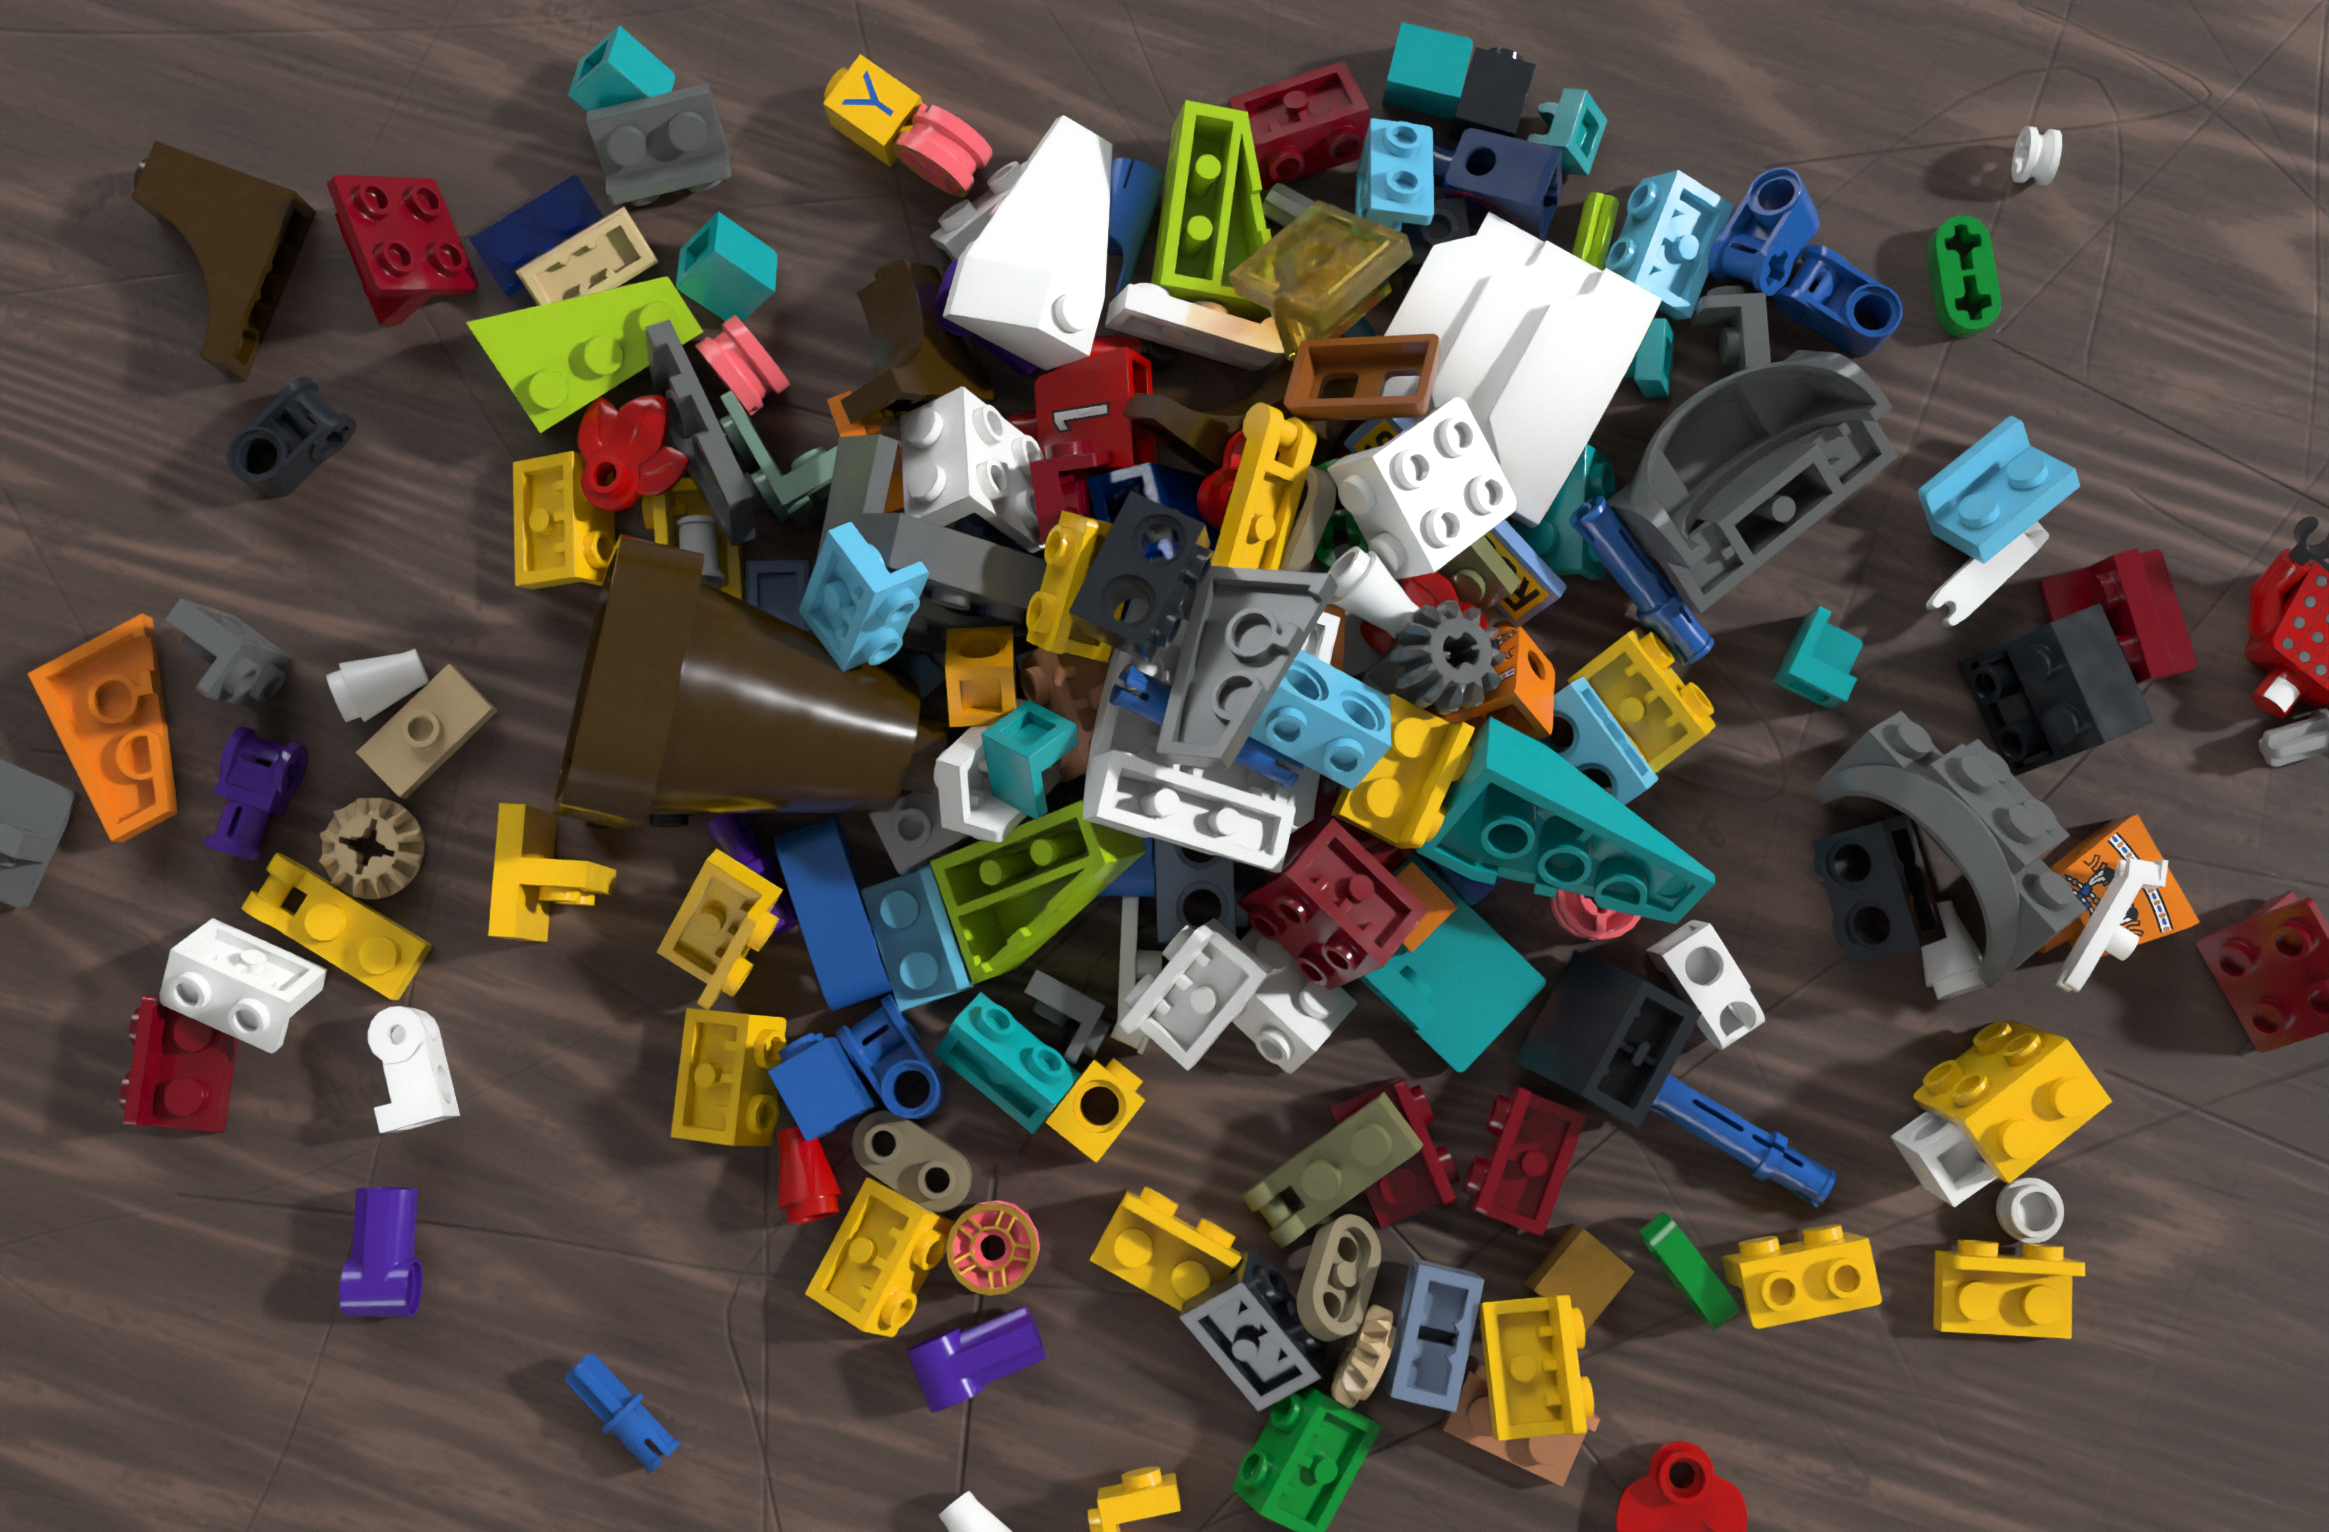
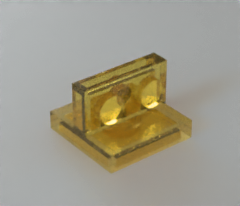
M1317 200L1233 270L1229 277L1236 295L1270 309L1285 355L1288 360L1295 362L1298 347L1303 341L1338 338L1391 293L1392 290L1388 277L1409 260L1413 254L1406 234Z

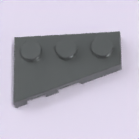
M670 319L647 326L646 337L653 395H662L668 400L669 425L667 437L674 449L682 452L691 460L687 471L731 546L755 539L754 511L761 508V500L755 482L749 473L742 474L728 437L717 421Z
M1224 566L1210 567L1203 583L1196 589L1155 752L1164 763L1229 770L1336 591L1338 585L1331 574Z

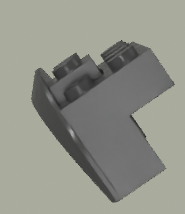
M880 434L839 437L827 512L817 559L828 530L852 522L865 541L879 551L885 563V568L889 573L917 562L924 564L930 572L924 588L932 590L931 599L923 592L921 593L919 598L920 605L912 614L902 637V646L922 652H946L947 629L1013 626L1014 637L1027 639L1029 629L1026 624V614L1032 596L1037 591H1040L1047 566L1044 557L1045 548L1035 553H1030L1025 548L1017 551L903 513H883L898 441ZM942 606L950 607V608H955V609H961V610H960V611H957V612H953V611L948 610V609H946V608H944V607H942Z

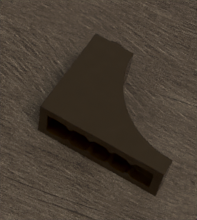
M155 141L149 157L142 160L135 172V190L131 198L156 219L178 229L191 245L200 262L205 276L209 301L208 327L200 357L222 373L246 381L316 211L293 190Z
M899 259L879 268L874 274L876 280L857 292L871 333L874 368L870 382L840 400L850 423L901 427L900 416L962 386L986 405H990L998 400L969 336L954 335L946 331L937 321L934 306L943 280L937 266L909 262L908 259Z
M1287 353L1280 366L1263 385L1246 398L1232 405L1217 410L1197 412L1178 404L1167 396L1134 393L1122 415L1201 473L1209 476L1222 468L1226 445L1238 431L1243 429L1246 413L1253 405L1262 402L1282 412L1285 420L1296 417L1283 403L1296 354ZM1351 378L1330 380L1324 387L1321 399L1353 398L1357 383ZM1348 420L1305 421L1312 424L1317 432L1316 445L1310 462L1311 466L1318 467L1326 461ZM1278 450L1276 452L1275 458H1278L1280 455Z

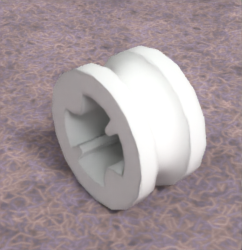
M2025 126L2022 129L2012 158L2011 172L2014 182L2025 183L2030 177L2035 178L2037 185L2048 186L2052 182L2059 166L2062 151V134L2060 130L2048 129L2044 135H2040L2037 127Z

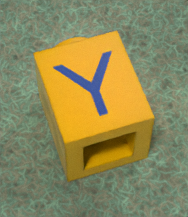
M860 54L849 69L843 67L834 74L824 93L826 100L823 102L829 122L833 128L891 167L898 158L892 146L902 132H910L913 127L911 117L918 106L922 104V99L920 95Z

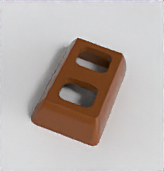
M1436 334L1305 340L1298 347L1283 403L1294 416L1303 421L1422 418L1428 410L1440 361L1439 337ZM1397 376L1420 377L1415 395L1383 396L1385 384L1390 378ZM1358 379L1353 398L1321 399L1324 387L1330 380Z

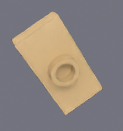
M622 206L516 270V273L538 306L616 288L657 264L658 259L626 208Z
M448 664L356 753L398 797L407 799L498 710L455 666Z

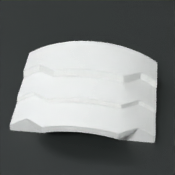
M1488 212L1475 236L1433 246L1384 336L1436 334L1439 337L1440 361L1426 414L1449 399L1461 398L1467 403L1516 497V509L1509 516L1533 529L1541 522L1595 430L1638 350L1662 299L1611 270L1605 268L1601 271L1549 241L1543 242ZM1397 376L1390 378L1385 384L1383 396L1415 395L1420 377ZM1411 418V419H1412V420L1414 421V423H1415V422H1417V421H1418L1419 419H1421V418Z
M1160 556L1152 561L1165 562L1169 559ZM1189 586L1178 607L1179 610L1184 612L1180 629L1168 649L1158 647L1150 664L1114 648L1091 740L1085 780L1083 820L1143 838L1153 837L1202 853L1222 856L1279 873L1282 872L1290 834L1313 820L1320 773L1307 766H1304L1302 770L1282 759H1277V763L1290 768L1292 772L1299 775L1298 780L1292 787L1284 788L1280 786V783L1235 761L1229 770L1164 763L1155 753L1161 733V725L1120 706H1114L1109 702L1114 684L1137 695L1142 693L1118 678L1120 672L1127 664L1135 666L1136 669L1172 687L1196 589ZM1131 599L1123 623H1134L1143 618L1148 611L1149 604L1141 599ZM1322 612L1301 650L1330 665L1340 617Z

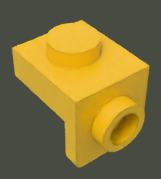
M1145 1467L1126 1472L1121 1475L1122 1484L1099 1488L1097 1497L1098 1508L1087 1510L1090 1532H1120V1523L1181 1511L1175 1473L1161 1475L1160 1467Z

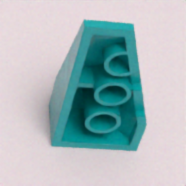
M1492 717L1487 719L1468 743L1473 749L1472 757L1463 775L1456 782L1451 781L1441 805L1446 807V815L1441 828L1431 841H1425L1421 848H1416L1417 853L1474 881L1495 885L1496 878L1501 877L1534 884V894L1555 898L1557 890L1594 897L1599 908L1677 924L1715 884V875L1548 746Z

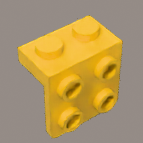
M2015 1020L1997 1021L1983 1028L1974 1037V1045L1956 1060L1943 1062L1930 1070L1923 1079L1924 1085L1913 1095L1914 1100L1921 1109L1959 1126L1995 1176L2008 1184L2112 1102L2068 1039Z

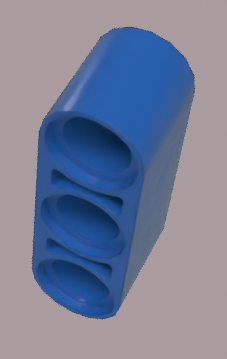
M836 815L774 835L777 856L822 993L830 1010L833 1012L893 991L862 897L860 879L847 840Z

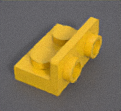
M569 451L513 462L515 586L533 590L577 582L602 586L609 558L616 545L615 511L601 510L586 499L581 487V477L587 462L581 453ZM614 470L608 475L605 487L614 481Z
M1636 627L1567 681L1572 683L1584 676L1653 772L1656 773L1704 738L1716 726L1710 717L1714 713V708L1697 685L1690 682L1685 686L1670 665L1674 663V657L1665 643L1653 632L1645 635L1639 627Z
M1390 694L1386 696L1390 697L1391 747L1354 790L1343 787L1331 815L1399 849L1421 848L1425 841L1429 842L1436 836L1442 826L1446 815V807L1441 804L1451 781L1456 782L1468 767L1473 752L1472 747L1468 743L1474 732V727L1463 721L1449 723L1420 707L1414 706V704L1395 694Z
M686 1008L671 1137L731 1146H770L772 1144L774 1128L779 1117V1106L777 1102L778 1089L768 1071L783 1063L778 1052L787 1046L785 1018Z
M867 1177L805 1294L861 1331L894 1337L899 1328L904 1326L913 1315L917 1305L916 1296L930 1269L934 1268L943 1258L946 1252L947 1237L954 1222L944 1215L926 1210L882 1182Z
M1145 1186L1140 1196L1127 1189L1093 1251L1090 1261L1179 1311L1182 1309L1183 1302L1229 1277L1233 1268L1236 1269L1242 1256L1239 1255V1251L1231 1247L1236 1238L1233 1234L1204 1218H1201L1197 1227L1174 1216L1179 1205L1151 1188Z
M1957 1240V1251L1935 1250L1933 1329L1941 1332L2071 1339L2073 1276H2085V1263L2064 1258L2063 1246L2023 1243L2022 1255L1998 1254L1997 1242Z

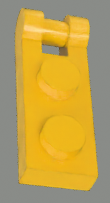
M1260 402L1249 409L1243 421V434L1247 440L1211 566L1280 570L1316 445L1317 432L1312 424L1296 417L1285 420L1280 410ZM1277 450L1280 453L1278 462L1274 460Z
M277 852L266 868L270 873L269 877L259 892L251 891L241 907L242 910L257 920L279 930L387 998L399 1000L433 945L331 884V882L295 860ZM293 887L307 894L296 914L282 906Z

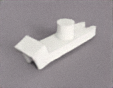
M2037 521L1985 564L1971 557L1934 592L1926 603V608L1934 610L1946 604L1949 607V614L1942 620V626L1949 628L1958 624L1976 610L2031 558L2049 538V533Z
M2128 858L2127 861L2118 860L2112 882L2062 965L2053 983L2067 993L2071 990L2078 993L2104 950L2121 961L2130 956L2138 943L2139 936L2119 924L2141 888L2155 889L2165 887L2168 860L2152 862Z
M1123 896L1118 1018L1110 1037L1138 1049L1137 1053L1142 1055L1150 1037L1140 1028H1137L1128 1035L1118 1025L1131 1010L1123 1002L1135 987V979H1142L1148 973L1157 978L1161 973L1162 951L1137 950L1139 896Z

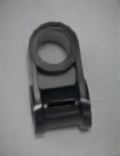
M307 376L298 378L285 386L275 396L272 403L243 431L234 437L227 453L229 466L235 475L260 494L272 498L287 496L295 491L327 458L336 454L346 445L355 432L356 421L347 413L339 414L318 394L319 386L312 378ZM311 413L317 418V424H313L307 418L308 414ZM277 451V461L273 468L266 473L257 475L255 471L256 464L261 456L268 452Z

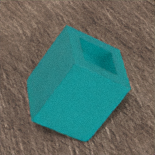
M1401 22L1382 104L1448 120L1454 119L1466 77L1473 41L1467 37Z
M619 25L579 60L568 96L586 111L596 110L671 92L675 81V74Z
M718 211L680 248L676 289L724 321L736 315L743 322L775 293L777 253Z
M1818 606L1804 615L1773 682L1830 710L1848 700L1857 681V678L1849 675L1863 643L1861 639L1828 624L1827 621L1831 611Z
M1028 700L983 731L981 737L992 796L1026 815L1038 819L1047 812L1041 772L1079 745L1076 723Z

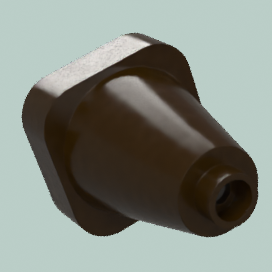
M620 534L607 564L596 607L560 768L552 815L634 831L645 823L648 814L889 813L896 805L902 789L924 794L932 793L936 786L934 782L936 760L946 750L948 719L920 712V688L918 684L881 666L870 665L868 662L843 672L816 635L701 581L704 554Z

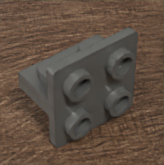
M0 759V901L16 908L25 909L29 907L76 808L80 794L73 789Z

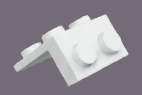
M963 386L900 416L904 513L906 515L940 526H946L975 512L1030 553H1035L1045 548L1046 542L1041 543L1029 464L1031 461L1044 459L1038 443L1031 436L1024 435L1005 420L993 406L986 405Z
M1461 398L1444 401L1383 446L1344 456L1327 468L1338 488L1339 499L1356 521L1369 545V552L1373 551L1376 553L1395 580L1436 572L1511 515L1517 506L1516 497L1467 403Z

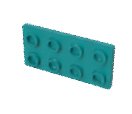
M1413 853L1392 875L1396 877L1413 861L1458 908L1412 953H1409L1400 945L1384 967L1359 979L1454 1071L1464 1072L1544 988L1546 980Z

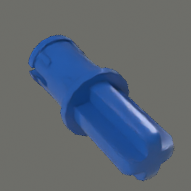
M590 1353L584 1356L566 1374L565 1381L567 1385L604 1423L600 1430L604 1434L611 1431L645 1467L644 1470L648 1474L662 1463V1459L645 1442L646 1439H650L666 1457L671 1455L680 1445V1442L676 1438L674 1439L640 1402L644 1395L638 1392L634 1396L596 1354Z

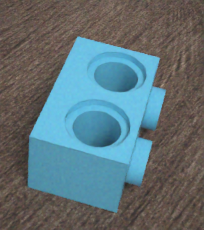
M1300 649L1249 736L1339 784L1354 790L1391 747L1390 697Z
M1584 676L1570 683L1554 695L1553 716L1566 719L1572 726L1574 732L1572 745L1560 746L1553 742L1549 736L1537 741L1548 746L1584 775L1586 769L1589 768L1599 769L1606 773L1612 783L1611 795L1623 805H1626L1645 792L1659 779Z

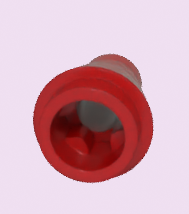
M798 1126L778 1131V1210H785L787 1223H807L838 1214L837 1198L841 1197L842 1193L819 1139L807 1142Z

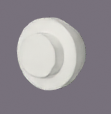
M2024 1177L2012 1181L2003 1188L1997 1199L1996 1214L2001 1227L2012 1238L2025 1243H2040L2050 1239L2057 1233L2063 1222L2064 1207L2059 1193L2053 1186L2037 1178Z

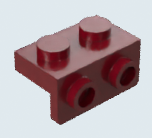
M1511 1086L1507 1097L1498 1094L1491 1106L1485 1125V1131L1493 1134L1485 1158L1477 1155L1473 1158L1464 1180L1462 1192L1471 1195L1467 1208L1543 1237L1587 1114L1533 1094L1531 1091L1521 1087Z

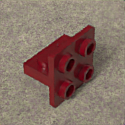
M335 175L327 182L328 190L337 210L334 215L340 227L341 235L347 244L361 279L363 290L370 301L379 325H400L433 295H470L478 288L477 279L439 186L434 179Z
M2138 548L2113 554L2089 567L2048 577L2038 583V589L2049 623L2101 603L2137 685L2188 672L2197 667L2194 651L2161 550L2154 549L2139 553Z
M2293 890L2270 898L2244 921L2206 934L2197 941L2196 945L2259 1052L2265 1053L2329 1032V925L2313 899L2304 898L2298 900Z

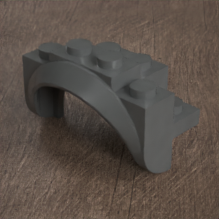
M1797 350L1784 361L1748 368L1727 376L1702 389L1681 404L1653 435L1633 480L1608 499L1607 503L1649 558L1658 561L1689 610L1701 614L1898 457L1877 422L1879 418L1893 407L1875 382L1847 357L1835 352ZM1820 430L1806 442L1795 441L1805 435Z
M1899 711L1868 730L1811 790L1813 796L1821 804L1830 802L1834 807L1839 805L1847 796H1864L1879 800L1900 810L1912 818L1957 866L1970 883L1984 917L1987 941L1978 975L1990 989L2067 928L2087 909L2073 894L2069 883L2061 875L2053 872L2042 861L2070 835L2056 821L2052 810L2040 800L2035 799L2010 773V769L2003 758L1989 750L1979 739L1967 746L1962 743L1943 755L1932 744L1929 734L1921 726L1912 722L1902 711Z

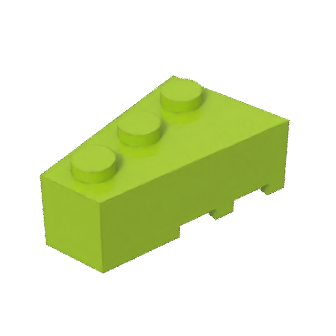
M1185 100L1172 127L1151 284L1167 289L1171 297L1190 303L1197 301L1214 302L1227 308L1229 315L1260 324L1266 318L1277 317L1285 305L1282 289L1277 286L1271 255L1274 247L1270 228H1266L1260 197L1262 185L1248 112Z
M668 276L466 322L540 433L648 367L647 326L670 319L682 345L703 332Z
M1081 800L1015 827L1001 842L982 840L930 861L973 984L1010 972L1022 965L1146 852L1142 838L1083 820L1084 800Z

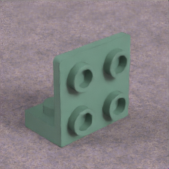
M732 390L720 396L730 414L719 421L749 469L758 464L761 467L760 470L751 474V477L780 523L791 517L798 529L803 533L824 521L837 446L829 451H826L824 447H819L803 454L792 463L791 468L793 471L783 476L753 422Z

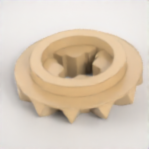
M357 798L355 802L346 807L333 811L334 818L329 823L327 829L320 833L323 843L322 856L319 859V862L325 867L331 878V884L353 897L380 899L399 892L413 880L423 860L424 839L417 820L406 808L384 798ZM372 830L378 831L376 841L385 845V849L395 851L394 856L371 857L368 865L365 866L362 864L364 859L363 853L356 851L354 846L348 844L350 839L356 841L358 838L368 839Z
M1377 1305L1367 1308L1361 1326L1357 1331L1348 1336L1345 1348L1339 1356L1340 1360L1333 1374L1332 1397L1349 1409L1354 1407L1359 1399L1364 1401L1371 1395L1386 1367L1396 1338V1327L1392 1325V1310Z

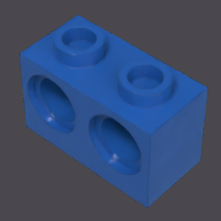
M810 1033L781 1049L778 1054L783 1063L768 1071L807 1142L830 1134L880 1105L866 1077L851 1060L838 1037L824 1038L822 1033L816 1035Z

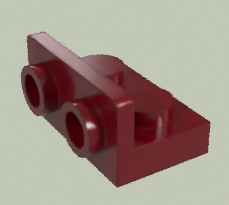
M1345 60L1228 98L1230 109L1248 112L1262 191L1272 188L1276 183L1284 184L1360 159L1370 123V110Z
M1091 439L1045 446V459L1029 462L1041 543L1046 542L1051 529L1058 525L1062 510L1090 518L1086 483L1084 480L1074 481L1073 470L1110 463L1108 450L1093 452Z
M143 995L140 1007L134 1011L129 1026V1038L131 1044L134 1045L131 1071L123 1078L119 1093L120 1106L125 1110L123 1124L134 1127L158 1126L215 1133L225 1132L238 1039L163 1006L160 1003L159 995Z
M1401 1077L1329 1106L1337 1126L1385 1092L1424 1144L1418 1153L1364 1190L1380 1228L1437 1204L1446 1205L1456 1201L1451 1185L1460 1182L1457 1168L1447 1147L1443 1145L1435 1149L1425 1125L1435 1121L1421 1086L1417 1085L1409 1088L1406 1079Z

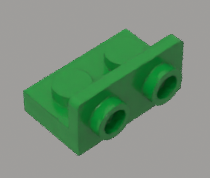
M1311 1383L1272 1405L1270 1418L1255 1446L1246 1453L1241 1461L1238 1477L1233 1484V1490L1258 1514L1295 1532H1325L1383 1425L1354 1407L1351 1409L1347 1408Z

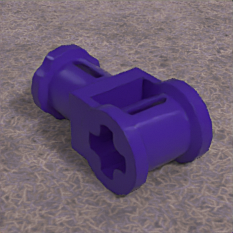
M246 726L238 727L232 733L224 748L220 763L221 776L214 795L227 799L214 835L206 836L203 845L234 856L261 862L264 853L259 847L271 813L285 815L290 798L296 792L304 777L308 761L306 746L296 742L285 746L257 737L256 731ZM262 758L272 762V765L266 767L258 764L257 760Z

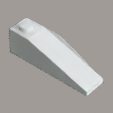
M1064 115L1056 118L1020 170L1021 177L1006 198L999 200L989 214L991 220L977 240L970 242L959 257L942 317L1046 371L1090 356L1105 298L1113 144Z

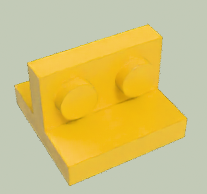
M499 803L488 936L518 941L547 942L550 902L555 901L556 904L594 906L595 894L615 895L617 870L589 861L554 859L557 816L526 804Z

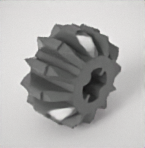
M1446 600L1437 605V608L1432 605H1425L1413 612L1411 617L1412 623L1407 622L1397 629L1394 636L1403 647L1392 652L1388 661L1405 668L1406 674L1398 679L1396 687L1406 689L1414 686L1417 689L1414 706L1425 708L1434 703L1439 715H1450L1457 712L1459 707L1470 710L1483 703L1485 699L1484 692L1487 693L1496 689L1502 681L1493 667L1502 664L1508 654L1491 647L1490 641L1495 639L1500 628L1491 626L1482 629L1479 626L1481 608L1471 607L1461 612L1457 600Z

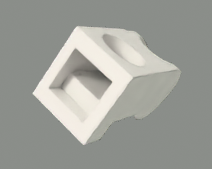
M1691 920L1645 950L1658 971L1666 975L1683 1002L1702 1012L1696 1024L1709 1041L1719 1050H1723L1765 1022L1764 1014L1749 990L1751 988L1711 923Z
M402 1006L389 1007L379 1012L371 1021L368 1029V1043L372 1052L383 1061L391 1099L390 1104L374 1108L379 1132L400 1133L460 1116L440 1030L435 1019L425 1011Z

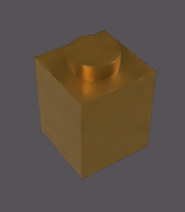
M1572 1224L1524 1284L1538 1295L1537 1297L1569 1294L1572 1308L1578 1307L1582 1313L1586 1333L1635 1271L1584 1228Z

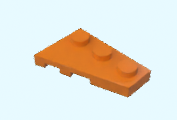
M142 613L27 673L112 842L123 843L179 813L152 617Z

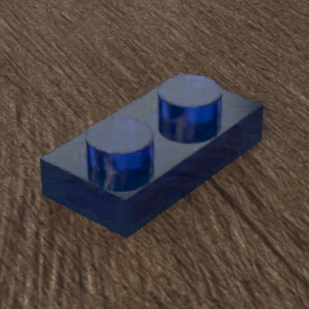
M574 174L470 238V241L501 290L509 297L525 287L516 273L517 269L604 217L578 176Z

